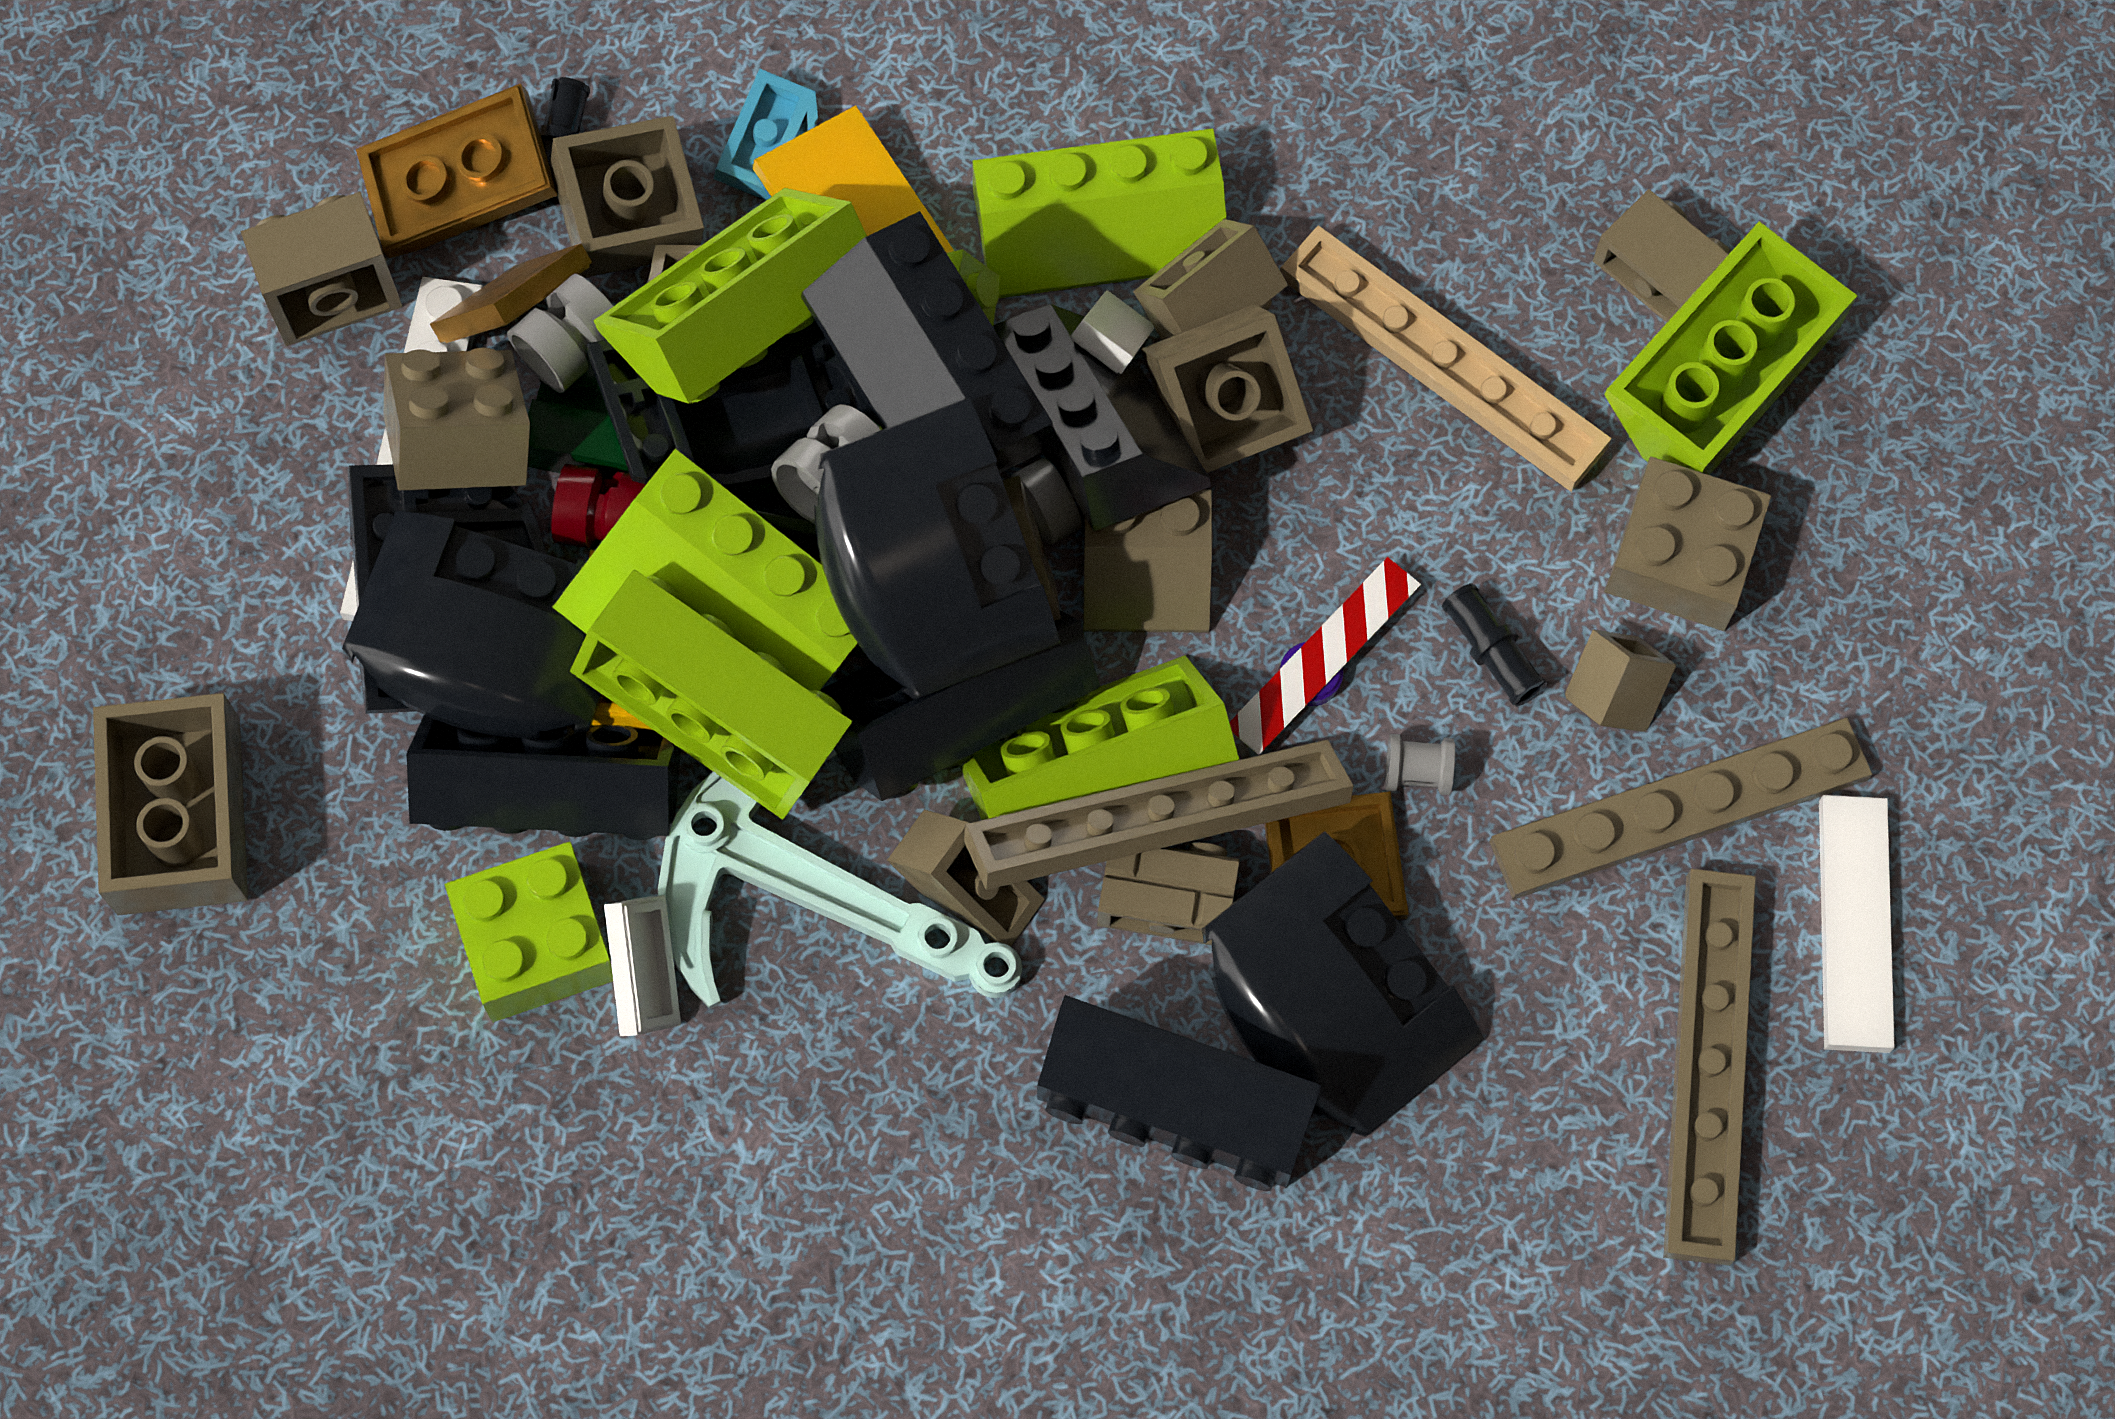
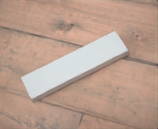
M1823 795L1819 800L1824 1050L1890 1053L1894 1049L1887 798Z

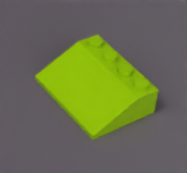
M674 449L633 500L553 605L557 612L587 634L589 628L635 569L645 577L654 576L667 582L676 590L680 601L698 614H709L720 619L732 630L734 639L754 653L763 652L777 659L788 671V676L809 691H820L857 644V641L852 636L839 613L822 565L677 449Z

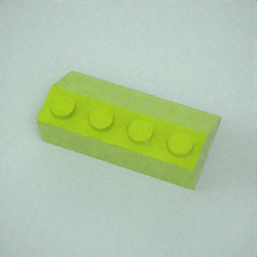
M1213 128L972 160L973 194L985 266L1000 276L999 298L1150 278L1220 221L1227 219L1224 182Z
M783 188L597 317L593 322L600 334L656 394L688 404L699 402L713 395L720 387L719 382L735 370L751 366L762 360L768 353V347L784 335L798 332L812 324L815 319L801 298L802 292L863 238L867 237L850 201Z
M1759 221L1606 389L1604 395L1644 460L1648 462L1651 456L1710 475L1840 329L1857 295Z
M635 569L589 628L570 670L572 674L782 820L852 723V720L842 714L841 707L830 696L818 690H807L788 676V671L777 659L763 652L754 653L734 639L732 630L720 619L709 614H698L680 601L676 590L667 582L654 576L645 577Z
M1184 655L1099 687L1082 696L1080 702L1073 708L1063 712L1050 713L1027 725L1025 732L1018 737L1006 741H996L977 751L969 762L960 766V769L981 820L1238 761L1239 756L1224 702L1187 656Z

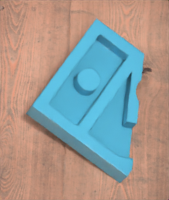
M759 69L717 164L714 179L761 199L768 200L771 197L752 169L754 159L817 126L816 92Z

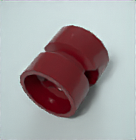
M565 464L557 481L552 509L551 529L554 543L591 548L597 540L603 541L646 484L632 481L630 473L618 471L610 480L606 479L602 469Z

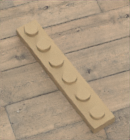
M1319 225L1281 266L1280 272L1290 287L1570 492L1573 491L1608 449L1611 437Z

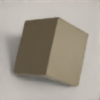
M1593 629L1566 689L1565 697L1600 726L1644 732L1649 728L1676 664L1638 636Z

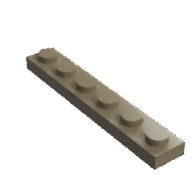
M1844 718L1493 835L1489 842L1511 897L1514 900L1866 782L1873 774L1848 718Z
M1323 740L965 824L964 843L985 889L988 890L1347 804L1351 801L1354 785L1329 740Z
M1690 869L1686 876L1663 1258L1728 1266L1735 1261L1756 876Z

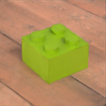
M570 841L444 884L482 1005L492 1022L613 982L611 958L579 861Z

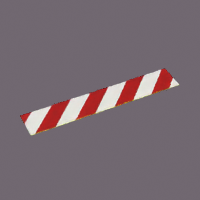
M1387 557L1229 722L1232 733L1259 755L1421 584Z

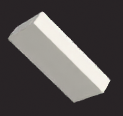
M1106 290L1078 325L1071 337L1075 343L1114 372L1121 374L1153 331L1154 326L1150 321Z
M665 895L604 904L620 1036L641 1035L680 1026L681 1019Z

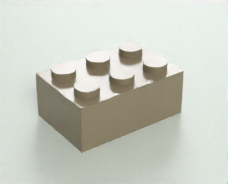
M218 693L93 707L98 891L101 897L117 915L248 901L240 718L225 694Z

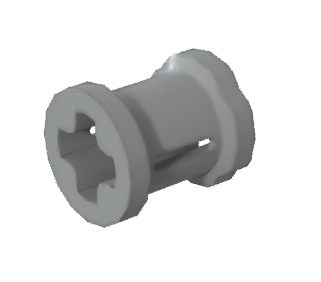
M1389 734L1386 753V791H1396L1399 785L1437 788L1440 795L1451 794L1455 767L1454 738H1443L1441 744L1402 741L1400 734Z

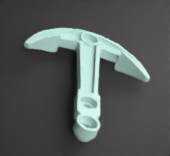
M834 749L829 754L826 760L837 755ZM712 772L691 791L677 812L669 830V836L665 840L658 895H665L672 954L675 964L692 991L709 1009L721 1004L714 982L711 966L713 917L712 911H708V907L718 879L723 874H730L891 945L897 955L954 982L970 979L973 987L986 997L1001 998L1007 996L1018 986L1022 974V962L1018 953L1012 947L999 942L985 944L978 930L921 903L908 904L752 822L751 818L761 804L715 772ZM701 818H710L716 822L717 828L708 836H700L692 829L694 823ZM940 929L948 934L950 942L944 948L935 949L926 943L925 936L932 930ZM994 957L1003 959L1009 967L1008 972L1001 977L990 976L984 969V964L987 960Z

